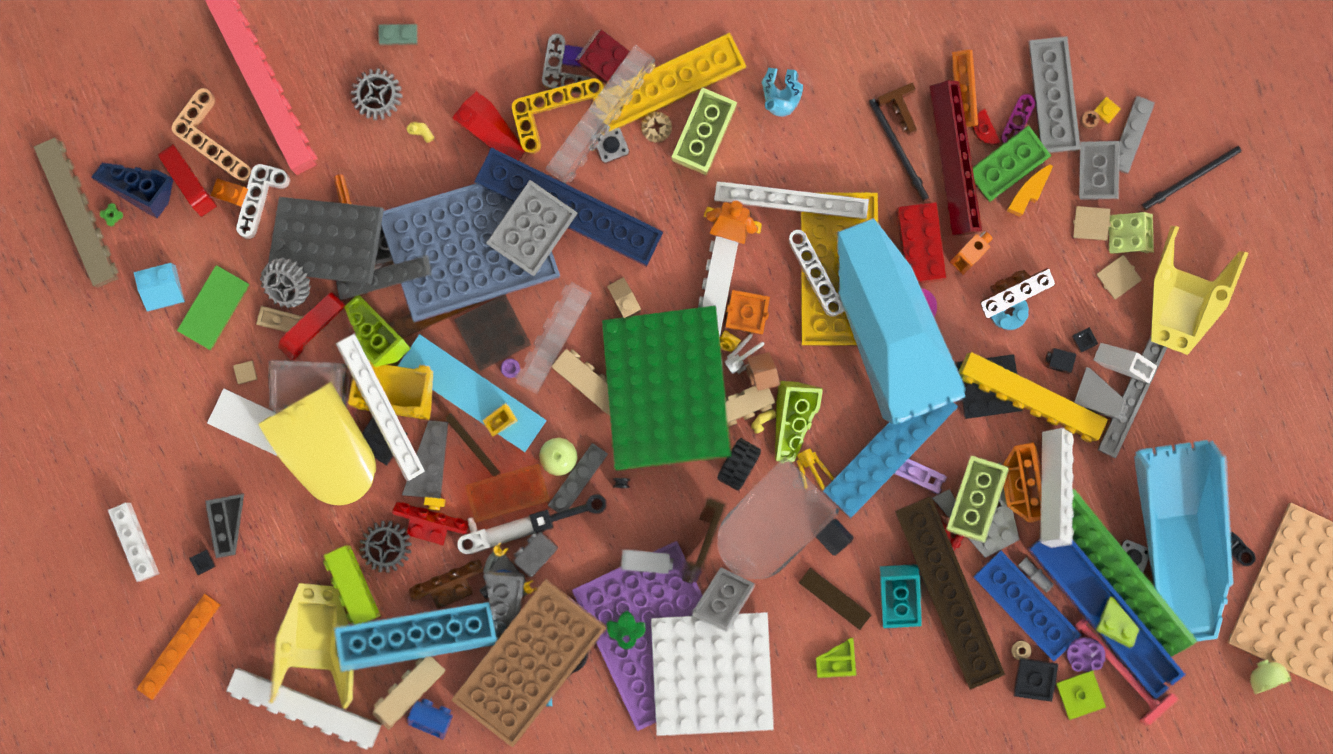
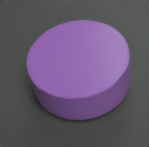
M506 359L501 364V372L507 378H514L520 372V365L514 359Z

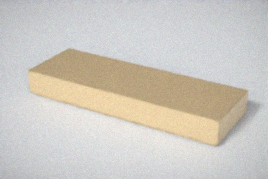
M261 306L256 324L288 332L303 316Z

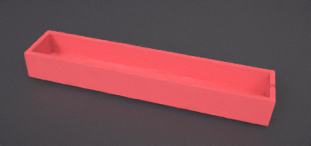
M205 0L290 169L296 175H299L316 166L315 160L318 158L310 145L307 146L306 143L309 140L302 129L298 128L300 126L298 118L293 112L289 111L292 107L284 94L281 95L284 91L276 78L272 77L275 73L268 62L264 61L266 59L265 53L258 44H255L258 40L250 27L247 28L250 24L242 11L238 10L241 8L237 0Z

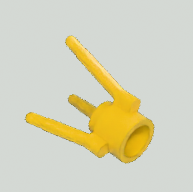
M811 448L797 455L799 460L796 462L799 466L805 489L808 486L803 465L805 468L810 467L821 489L825 487L813 465L815 461L832 481L835 479L820 461L816 452H812Z

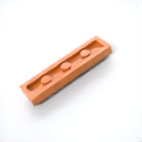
M968 49L952 52L954 81L960 82L966 127L978 126L973 51Z

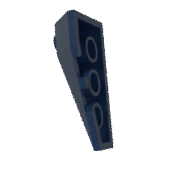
M102 163L91 177L102 186L155 218H158L169 204L173 178L158 170L151 169V171H147L139 167L133 169L126 168L123 165Z

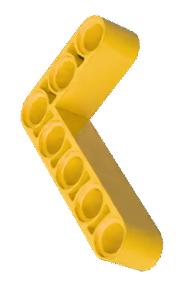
M591 78L514 100L512 111L523 150L529 153H536L541 147L533 114L599 97L604 92L603 83L596 78ZM593 83H598L600 86L596 93H592L590 90V86ZM574 88L581 89V95L577 98L572 96ZM556 93H562L563 95L559 103L554 101ZM542 97L544 105L538 108L535 102L538 98ZM524 102L526 109L524 112L519 113L517 106L519 103ZM525 121H529L531 124L528 131L522 129V124ZM533 139L536 145L534 149L529 150L527 142Z

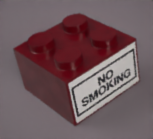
M600 29L596 30L575 61L604 84L612 81L632 52Z

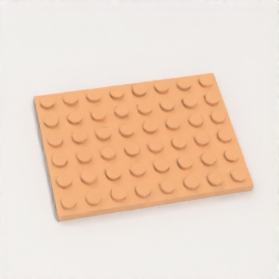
M1289 503L1227 643L1263 660H1268L1270 663H1280L1287 671L1333 692V522L1293 503Z

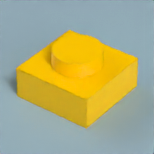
M1106 97L1094 111L1099 115L1100 119L1109 124L1121 108Z
M425 497L424 505H429L428 509L440 510V507H445L446 499Z

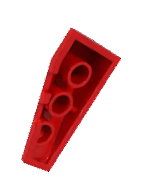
M477 91L460 106L452 117L456 124L490 149H496L518 161L526 152L493 103Z

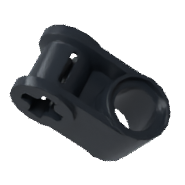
M1231 531L1232 560L1241 567L1251 566L1256 559L1254 552L1244 544L1239 536ZM1242 553L1248 554L1249 561L1247 563L1242 562Z

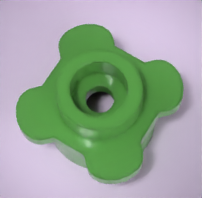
M111 203L107 209L100 212V217L107 221L108 226H114L119 219L123 218V213L116 209L115 204Z

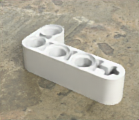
M263 164L253 167L247 186L248 191L237 223V232L242 237L251 239L256 235L269 186L283 189L289 185L290 178L284 170ZM265 170V177L259 179L257 177L258 172ZM280 174L284 175V181L276 183V177ZM260 188L261 194L258 197H253V190ZM255 206V214L248 215V208ZM250 227V231H246V233L243 231V228Z

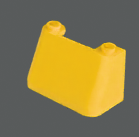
M369 361L397 416L430 420L433 371L430 370L429 366L419 365L418 368L414 369L390 365L375 367ZM353 378L348 404L356 409L370 411Z

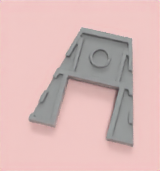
M1004 487L998 501L1000 506L996 508L985 543L968 538L985 558L1020 540L1013 511L1007 507ZM950 489L932 499L950 518L956 500Z

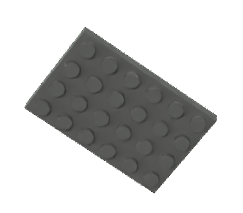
M279 197L268 263L276 258L280 259L283 257L285 260L290 258L292 263L297 262L298 267H303L302 271L307 273L306 277L372 285L384 209L381 207Z

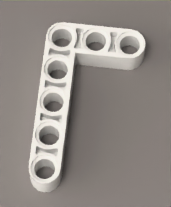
M794 230L789 236V245L825 313L828 316L834 317L845 312L839 294L837 295L806 234L801 230ZM794 235H800L803 239V242L801 244H795L792 240V237ZM809 252L812 258L810 261H804L801 254ZM818 269L821 273L820 277L813 278L810 270ZM827 286L829 294L822 295L819 292V287ZM831 302L836 303L838 311L831 312L828 309V304Z

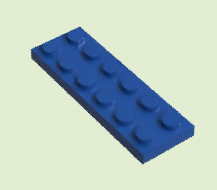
M1001 550L973 576L1053 662L1069 648V645L1081 636L1079 631Z

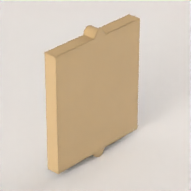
M1077 206L1076 217L1073 221L1075 224L1073 238L1107 241L1108 229L1111 226L1109 223L1111 209Z
M1124 255L1096 274L1104 285L1103 288L1108 290L1114 300L1142 280L1134 270L1135 267L1131 266Z

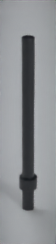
M871 99L868 102L908 173L912 187L916 188L922 201L927 200L929 196L923 187L924 183L921 177L917 176L876 99Z
M1239 146L1234 147L1166 190L1155 193L1153 198L1141 204L1142 208L1146 211L1156 204L1163 203L1170 195L1241 153V148Z

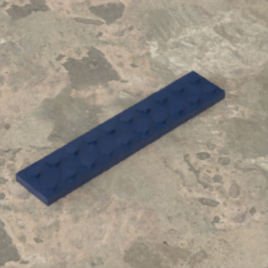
M490 149L474 183L515 202L531 180L578 213L568 229L647 267L663 231L496 149Z

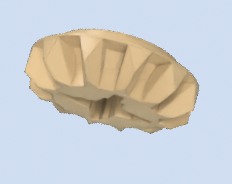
M652 112L646 115L642 122V132L648 140L661 142L671 134L672 123L667 115L662 112ZM655 119L656 122H658V124L663 125L659 129V134L656 132L655 129L651 128L652 126H654Z

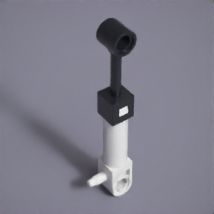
M595 494L590 496L584 505L552 515L546 509L521 519L479 531L474 518L470 517L467 520L471 533L460 537L457 543L458 548L462 553L474 554L492 548L500 542L503 544L534 533L538 534L554 529L553 522L587 511L589 513L601 514L606 510L607 502L604 497ZM595 499L602 501V507L598 510L592 508V502ZM467 539L473 542V547L470 550H466L463 547V543Z

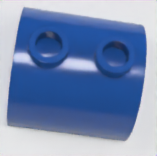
M422 698L421 702L417 700L408 717V725L444 740L453 715L450 714L451 710L440 706L439 709L432 707L433 702Z

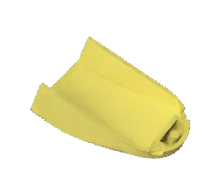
M332 382L279 413L269 416L258 424L285 466L320 501L332 505L350 504L360 499L372 486L376 472L375 457Z

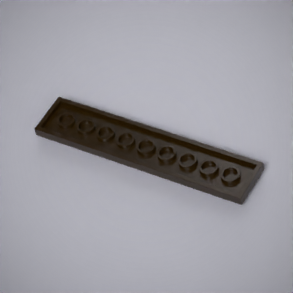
M929 496L896 510L897 518L969 689H974L1005 676L1006 674L932 497Z

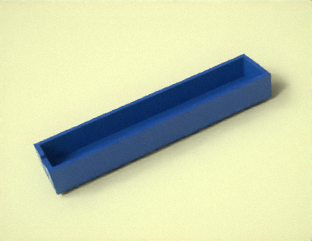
M1040 537L1027 548L1095 631L1108 598L1113 597L1139 628L1133 647L1129 648L1098 631L1096 632L1154 699H1157L1169 689L1163 683L1166 682L1168 685L1173 686L1186 675L1073 539L1072 544L1050 547L1041 543Z

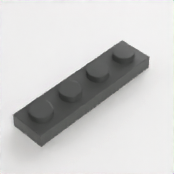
M592 443L548 506L557 513L570 509L608 454Z

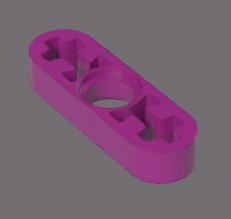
M1024 94L1017 100L1001 135L1002 144L1007 142L1005 135L1011 133V128L1019 130V132L1024 129L1035 106V100L1031 95ZM1028 99V104L1031 106H1027L1024 112H1020L1023 107L1021 101ZM1014 116H1021L1023 124L1020 126L1013 123ZM1015 131L1012 137L1018 134V132Z

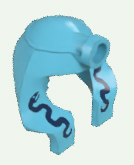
M768 68L762 80L766 101L765 109L779 117L790 115L797 108L803 92V84L798 82V73L796 70L787 69L785 84L787 86L784 90H779L774 85L778 69Z

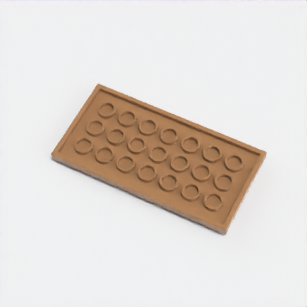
M545 579L455 694L452 701L513 747L602 635L607 626Z

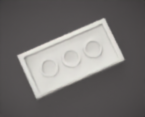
M223 389L207 423L277 456L258 425L269 416L277 413Z

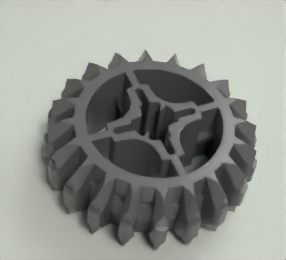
M381 521V527H379L378 523H374L375 530L368 527L367 530L370 534H362L367 540H360V543L365 544V547H361L359 550L366 551V554H363L361 558H369L365 562L366 565L373 562L372 570H375L378 565V572H382L385 567L386 572L390 573V566L396 571L398 570L397 563L401 567L404 566L401 559L409 560L404 554L412 552L406 549V546H411L412 543L405 542L406 539L410 538V535L403 537L402 534L405 533V528L398 531L400 524H396L392 528V521H389L388 527H386L385 521ZM386 530L382 541H372L377 533ZM392 532L399 538L401 547L392 543ZM385 541H387V545L395 549L387 550V552H384V548H381V546H377L376 544L382 545L385 544ZM370 547L379 550L380 561L374 558ZM390 552H399L395 560L385 563Z

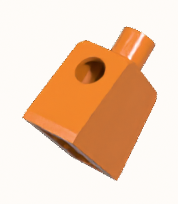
M986 231L980 236L976 234L955 255L950 263L964 275L990 248L988 243L993 239L992 236Z

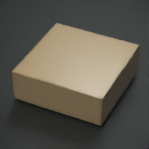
M253 361L233 365L238 384L258 380Z

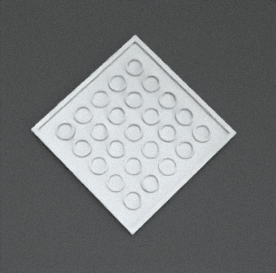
M767 612L738 614L727 632L695 616L651 618L657 736L774 730Z

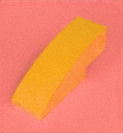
M1049 164L1032 176L1014 196L1006 211L1021 217L1029 201L1033 203L1038 201L1053 166Z

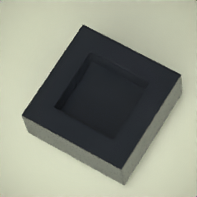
M1090 327L1072 335L1080 353L1098 344Z
M208 549L189 558L197 575H201L216 567Z

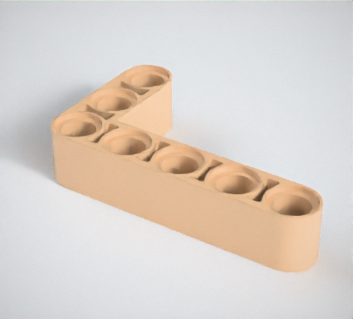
M205 88L199 89L173 122V133L242 183H248L252 169L196 129L215 103V97L209 90ZM205 94H208V101L202 103L201 97ZM192 110L198 111L195 118H190L189 116ZM181 125H186L184 133L178 132ZM201 136L202 141L199 144H194V138ZM217 147L216 154L209 155L210 148ZM227 158H232V164L228 167L224 166V161ZM247 169V176L241 178L239 176L240 171Z

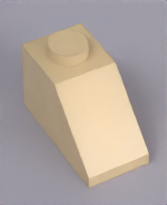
M624 277L607 286L624 318L641 312V308Z

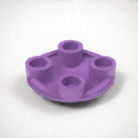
M1083 637L1074 640L1069 645L1067 658L1072 665V669L1075 671L1100 670L1105 661V650L1098 641Z

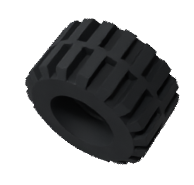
M743 438L738 439L731 450V457H727L719 471L717 480L736 491L740 490L761 454V449Z

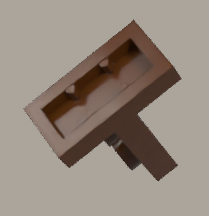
M913 82L879 96L876 100L879 107L891 102L894 103L892 105L894 113L896 115L899 114L901 129L903 132H907L908 136L916 133L917 128L903 97L915 92L916 88Z

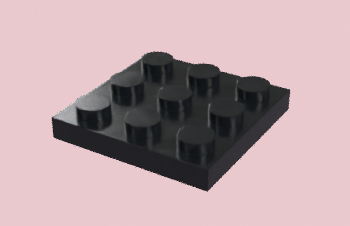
M1014 354L985 358L1017 374ZM962 361V362H957L958 372H959V369H960V367H961L963 361ZM962 381L965 389V397L962 399L965 419L1023 411V409L1013 406V402L1008 399L1006 401L1001 400L991 391H982L978 388L979 385L975 383L969 384Z

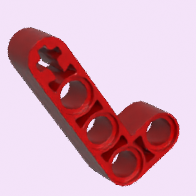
M174 144L157 154L188 203L201 217L217 207L212 197L203 188Z
M330 292L280 339L278 348L291 361L295 360L303 352L305 345L339 315L346 305L333 292Z

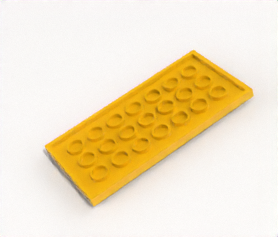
M819 193L869 199L867 219L801 212V231L806 234L837 295L840 290L837 232L870 219H875L878 223V193ZM809 252L801 254L804 261H810L812 258ZM801 268L802 346H857L846 313L843 312L834 317L828 316ZM818 269L810 270L813 278L820 277L821 273ZM825 285L820 286L819 292L822 295H828L829 288ZM831 302L828 304V309L831 312H837L838 305Z

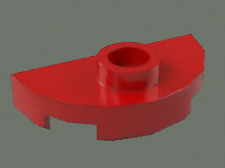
M984 108L977 114L978 126H973L974 133L984 143L990 145L999 144L1001 142Z

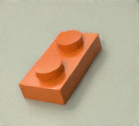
M217 178L210 196L241 207L248 189Z

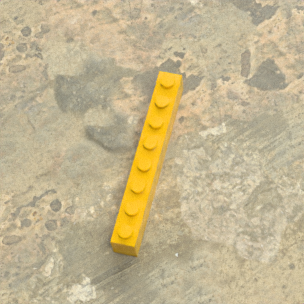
M972 352L966 354L958 373L962 377V381L969 384L975 383L979 385L978 388L982 391H991L1001 400L1006 401L1008 399L1013 402V406L1019 409L1026 408L1030 410V414L1039 418L1042 416L1047 419L1048 423L1054 426L1060 425L1072 434L1077 433L1086 442L1091 443L1092 441L1099 440L1108 419Z

